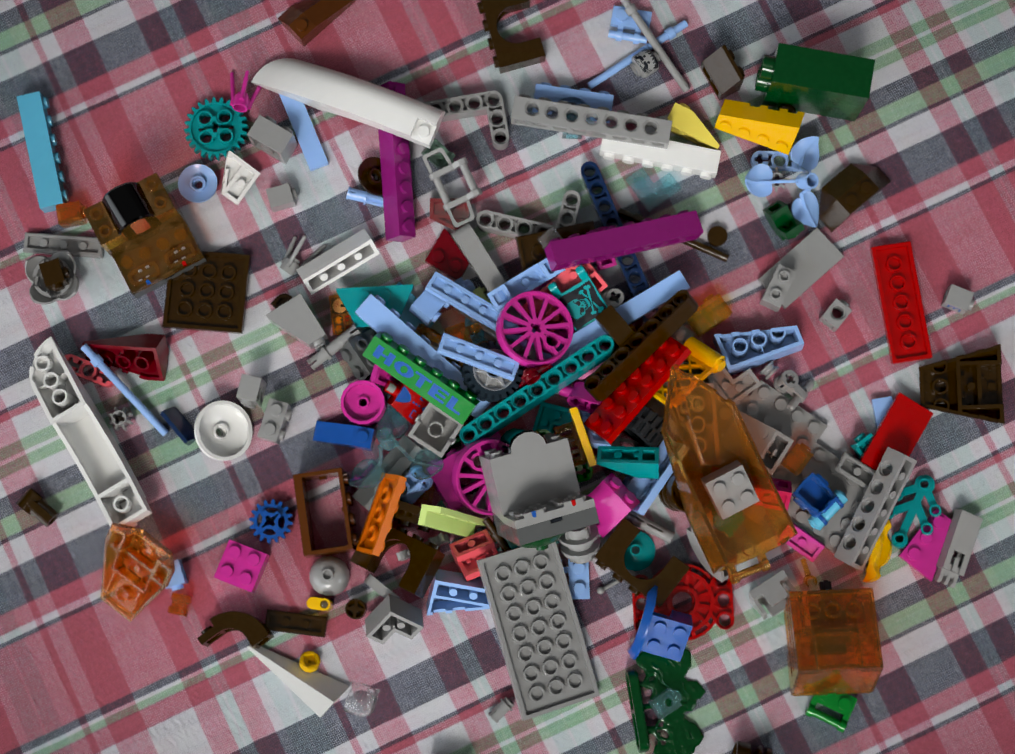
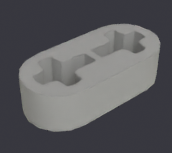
M371 574L364 580V583L384 599L389 594L398 599L400 598Z

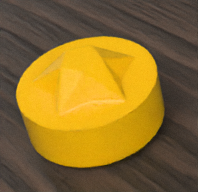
M306 651L300 656L299 666L303 671L311 673L319 668L320 657L317 653Z

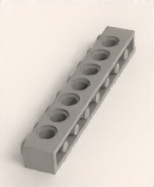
M525 94L514 97L511 114V124L664 149L668 148L672 121L663 116L652 118L644 113L634 115L629 114L625 110L615 112L609 111L606 107H598L596 109L590 108L587 104H578L577 106L562 100L552 102L544 97L533 99ZM529 108H536L538 110V112L533 115L529 114L527 111ZM549 111H555L558 115L554 118H551L547 115V113ZM574 114L577 116V119L570 121L567 119V115ZM594 117L597 122L589 124L586 119ZM608 120H613L616 122L617 125L614 127L607 126L606 122ZM632 123L636 126V129L628 130L626 125ZM651 126L655 128L656 132L648 133L645 128Z

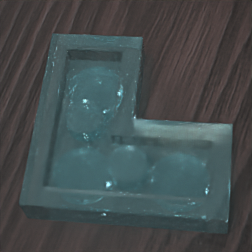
M641 168L626 179V182L648 212L681 190L680 185L671 173L653 183L644 169Z

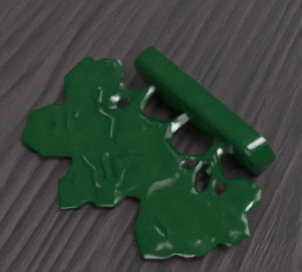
M685 648L681 661L678 662L642 651L638 655L636 663L646 674L644 680L639 682L638 673L635 669L625 671L638 752L649 751L648 735L651 733L658 740L653 754H693L695 747L701 743L704 735L696 724L685 719V713L694 710L697 705L696 700L700 699L706 691L697 681H688L685 678L688 670L691 668V653ZM654 676L655 680L649 681V678ZM641 687L652 690L651 701L648 704H643ZM654 708L658 712L659 720L655 726H647L644 710ZM664 722L663 727H659V723ZM657 730L666 731L669 737L664 738L662 736H659L661 735V733L657 732ZM663 740L666 742V744L661 745L660 741Z

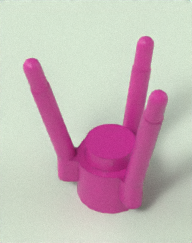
M248 70L245 72L241 91L236 95L234 73H230V105L237 112L251 110L252 104L262 88L258 86L251 98H249V95L245 92L249 76Z

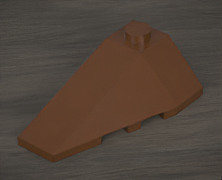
M304 0L292 5L278 20L305 47L356 0Z

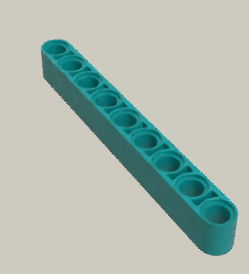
M608 335L599 336L542 374L536 383L524 386L465 425L460 430L462 442L467 446L481 438L491 437L607 360L615 352L613 339ZM604 343L611 345L607 350H603L600 347ZM587 354L594 356L591 361L584 360V356ZM574 365L577 367L574 372H567L569 366ZM554 376L560 378L556 384L550 383V379ZM536 388L543 389L539 395H534L533 391ZM519 399L526 400L523 406L516 405ZM508 410V416L504 418L499 417L501 411ZM486 421L492 422V425H491L490 428H488V429H483V428H482V425H483L484 422H486ZM468 433H475L472 440H465Z

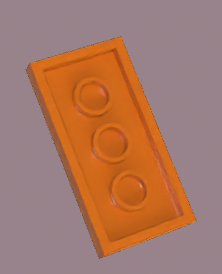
M382 474L356 547L357 551L380 556V553L385 548L387 533L392 528L393 516L398 511L399 499L405 491L407 478L394 474Z

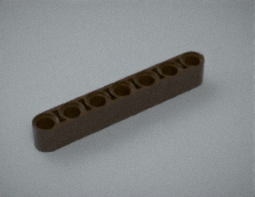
M680 290L675 293L587 378L584 388L596 401L605 400L697 311L698 303L687 290Z

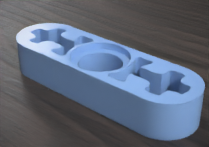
M756 151L750 159V164L753 167L758 164V161H755L758 156H761L762 160H768L769 156H771L769 167L772 171H775V168L778 167V171L800 172L797 168L798 164L791 162L790 166H787L789 162L788 157H791V152L787 155L779 151ZM777 156L783 157L785 164L777 166L774 163V158ZM763 161L762 164L768 165L769 161Z

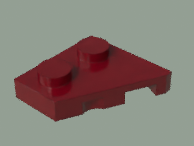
M443 229L425 263L457 280L463 277L469 262L448 231Z

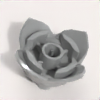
M57 251L51 257L39 255L25 260V273L32 283L29 295L34 303L46 305L55 301H65L77 293L79 279L76 276V263L69 251ZM59 258L63 262L64 267L67 266L69 270V285L64 286L63 290L54 292L45 287L39 264Z

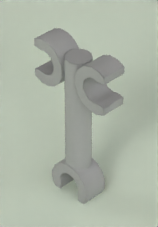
M440 533L438 536L428 538V541L424 543L428 545L429 542L440 546L444 543H449L450 540L447 534L443 535ZM409 549L396 553L398 561H405L410 558Z

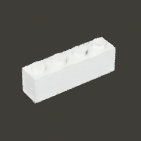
M363 229L299 267L296 271L312 295L380 253L368 233Z

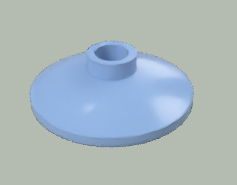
M202 164L188 166L182 171L178 179V188L181 195L193 203H202L209 200L215 194L218 186L214 171ZM198 182L202 183L201 188H196Z

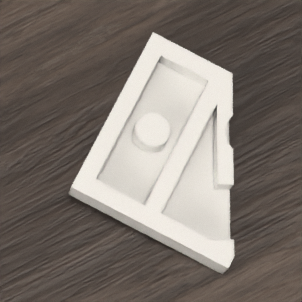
M229 150L226 156L220 194L235 205H238L261 173Z

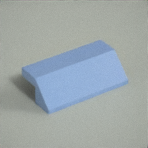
M668 436L658 446L659 479L636 478L626 475L622 481L626 488L634 493L640 501L632 510L637 514L644 516L689 450L684 444L677 443Z

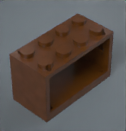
M342 467L294 474L293 481L304 557L314 558L355 551L359 539L358 534L354 533L353 526H356V518L350 509V506H353V497L348 492L347 487L351 486L349 474ZM339 476L343 505L341 509L344 513L348 545L315 550L306 481L326 480L327 478Z

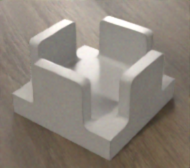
M781 570L749 592V599L753 608L765 620L767 613L761 605H764L774 617L789 607V603L785 599L788 597L785 589L788 590L793 599L798 597V593L788 580L786 573Z

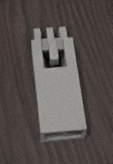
M955 509L936 565L938 569L934 578L935 581L941 582L944 585L948 584L949 587L954 588L958 576H964L983 521L982 518L964 510ZM954 551H956V552H957V553H956V556H955V557H952Z

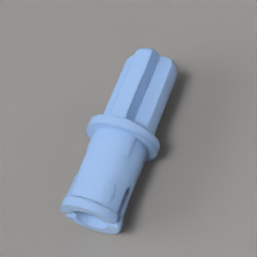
M348 188L346 199L362 202L363 205L367 203L384 207L383 195H373L367 191Z

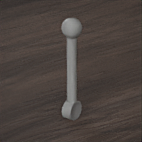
M633 570L628 571L631 575L635 576ZM615 580L604 587L600 586L597 588V593L603 594L605 590L619 582Z

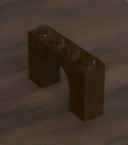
M480 0V2H477L479 14L483 13L485 19L482 21L484 31H488L490 36L487 39L489 49L494 50L495 56L492 57L494 67L499 68L500 74L545 62L546 55L540 37L521 43H512L503 39L497 30V25L502 17L508 13L530 8V0Z
M624 518L594 556V559L597 560L595 564L604 571L606 568L613 573L611 576L619 583H622V581L629 585L628 589L636 596L640 593L646 598L648 591L654 586H658L655 606L660 608L690 568L673 555L664 569L654 578L643 580L631 575L625 566L624 555L641 530Z
M398 525L396 529L392 527L390 532L387 533L385 548L380 553V556L355 550L350 561L375 573L388 549L397 544H406L410 552V563L398 586L422 599L445 557V554L439 551L441 547L432 542H429L428 545L423 543L424 539L416 534H413L412 537L407 535L408 531Z

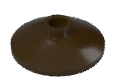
M369 157L363 160L358 168V179L361 186L373 195H383L381 162L378 157Z

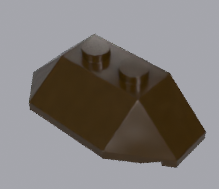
M850 163L821 188L819 219L832 233L891 181L878 167Z

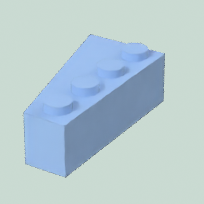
M797 325L776 327L768 330L757 329L749 332H731V334L720 333L714 334L713 343L717 352L725 356V369L731 376L749 368L751 369L799 352L804 346V341Z

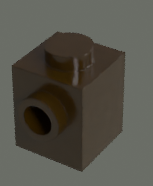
M59 258L39 264L45 287L50 291H60L65 288L64 286L69 285V270L67 266L64 267L63 262Z

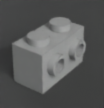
M269 398L257 437L279 445L280 441H283L285 438V426L287 421L291 419L292 407L288 403Z

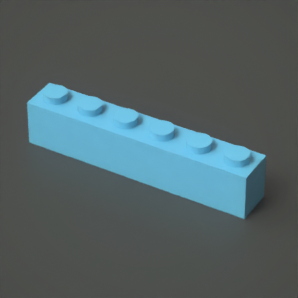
M40 91L16 96L39 207L44 213L68 208L66 201H69L67 190H64L63 187L65 177L63 171H60L59 168L61 158L59 152H56L55 149L57 139L51 130V127L54 126L53 120L47 111V108H50L48 98L44 97Z

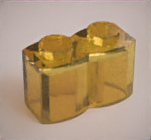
M711 294L703 300L704 304L699 306L697 311L687 320L698 337H701L732 316L733 312L720 294L716 296Z

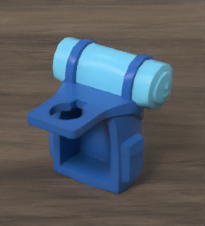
M812 472L799 484L792 493V496L794 497L793 501L801 509L808 510L811 514L808 518L811 527L820 531L844 507L848 499L844 492L837 489L832 491L828 487L829 483L820 474Z

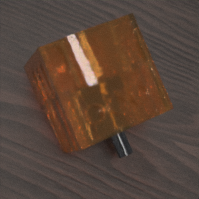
M823 580V582H819L820 590L789 591V598H787L784 610L791 695L812 696L828 695V693L858 694L874 692L884 666L873 588L832 590L831 581Z

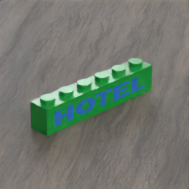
M385 332L377 333L362 355L463 425L480 402L476 399L477 396L470 391L460 388V384L455 380L447 379L438 368H432L427 365L426 360L422 357L414 356L405 345L394 342L389 334Z

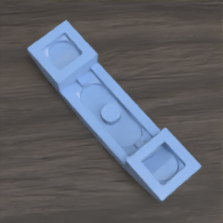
M545 258L487 293V296L496 311H499L516 295L533 290L566 269L551 272L548 260Z

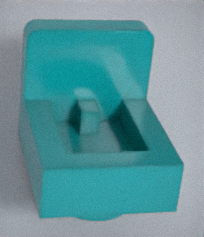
M862 432L854 438L855 442L850 445L859 458L864 453L871 437L874 436L871 432L867 434Z

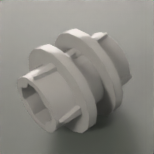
M593 524L569 531L560 537L561 553L569 558L570 562L583 564L593 561L595 554L601 546L597 525Z

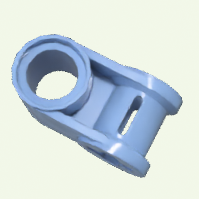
M414 466L404 476L407 478L405 482L406 488L404 493L401 494L400 501L413 504L432 486L433 479L423 472L424 470L421 466Z

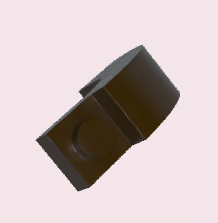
M611 305L595 317L597 324L613 339L617 348L622 346L634 334V331Z
M228 611L209 619L213 627L209 626L201 632L202 635L197 639L201 645L208 647L226 633L240 631L245 635L252 647L259 649L275 636L260 619L243 612Z

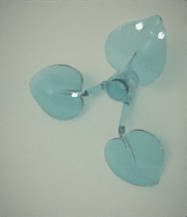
M389 407L376 428V437L380 443L377 446L379 449L378 464L373 459L361 461L354 468L348 483L353 487L364 489L378 485L385 476V471L381 468L383 464V449L390 451L397 447L412 462L410 466L411 475L420 480L428 479L437 474L444 467V463L441 457L430 450L418 452L415 459H413L402 448L396 438L402 437L407 432L409 424L404 417Z

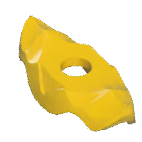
M889 520L868 559L865 578L862 582L870 583L880 579V568L890 560L892 543L888 537V531L892 525Z

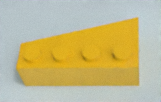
M725 99L714 128L789 155L805 112L798 111L796 114L788 112V109L780 108L778 111L768 109V106L764 105L754 107L750 103Z

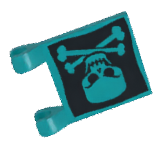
M583 265L575 269L582 281L565 292L561 293L556 282L548 285L552 295L559 299L569 311L573 328L576 332L595 321V317L608 307Z

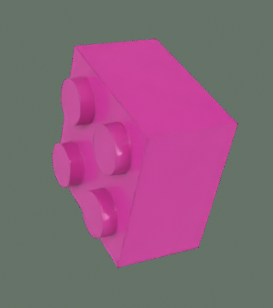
M229 539L214 578L255 593L270 555Z

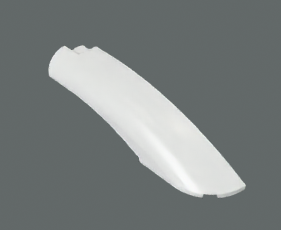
M282 58L266 64L256 73L251 81L255 85L323 112H330L367 124L429 149L445 115V111L398 92L345 73L293 58Z
M49 337L34 353L35 358L32 366H30L29 377L33 391L50 424L55 428L85 478L112 531L123 532L137 526V522L153 513L145 499L146 495L91 397L54 339Z

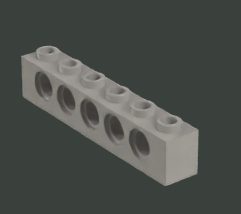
M887 447L833 557L863 571L917 460Z

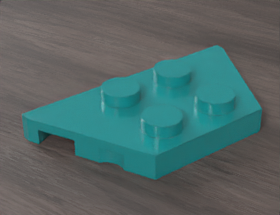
M414 284L336 288V292L356 327H370L355 314V311L370 294L374 297L379 295L386 302L384 306L389 310L393 308L402 315L409 296L413 291Z

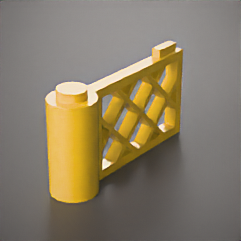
M695 337L688 338L683 345L691 351V354L685 359L689 364H682L677 370H689V375L677 376L676 370L675 376H670L666 381L675 382L676 387L664 388L662 385L653 397L669 408L678 407L685 401V396L711 373L721 372L725 368V356ZM691 369H701L703 372L692 375ZM678 381H690L689 385L678 387ZM664 393H676V396L669 400L664 396Z

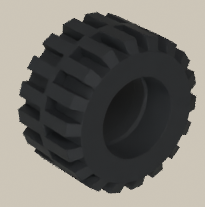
M645 405L623 431L644 447H658L671 429L659 414Z

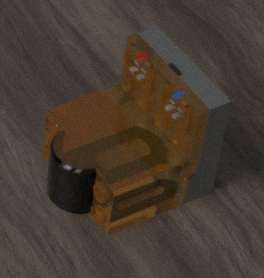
M157 173L137 183L127 182L107 192L102 201L83 210L101 246L113 257L131 293L137 299L166 284L167 280L173 279L181 275L182 272L185 273L193 269L194 266L207 261L176 200Z

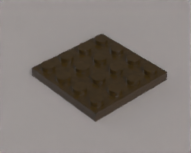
M171 249L169 272L174 270L175 265L200 256L201 260L205 256L207 261L194 266L193 269L185 273L182 272L181 275L173 279L167 280L162 327L243 334L251 256ZM186 262V264L190 266L194 264L192 262Z

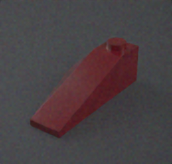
M139 334L84 341L82 345L87 344L96 354H99L108 367L120 368L126 374L129 372L138 374L139 378L144 380L164 381L166 379L169 349L166 337L163 334Z

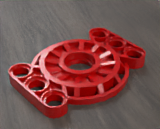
M685 564L690 569L661 607L655 606L654 612L670 616L672 610L677 611L673 607V597L679 592H685L692 599L691 608L686 612H682L692 615L693 627L690 633L691 637L688 640L703 636L714 624L720 629H729L734 624L732 579L730 577L725 585H719L714 576L711 577L700 567ZM691 568L700 571L704 575L701 577L697 573L691 572ZM663 569L657 572L652 578L656 577ZM642 574L635 576L636 578L648 579L647 576ZM632 593L633 623L636 631H638L637 623L642 618L644 611L637 608L636 602L639 598L646 599L640 593L638 596ZM720 594L728 596L729 602L726 606H721L718 603V596ZM725 614L730 617V624L728 626H722L719 623L721 615ZM704 625L707 627L703 632L696 635L695 631L701 629Z

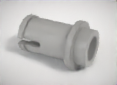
M507 697L501 698V702L488 713L496 723L509 710H513L514 704Z

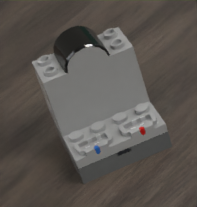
M523 427L512 428L501 437L498 451L496 449H489L484 451V455L479 456L499 536L521 546L599 523L594 498L580 493L568 438L562 437L560 434L554 435V433L542 435L540 432Z

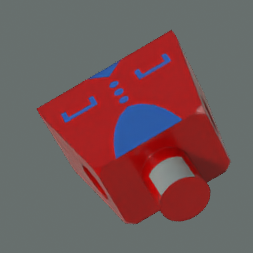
M389 380L384 386L383 390L391 395L387 403L405 420L414 425L416 423L415 419L419 414H422L429 401L402 382H399L397 385Z

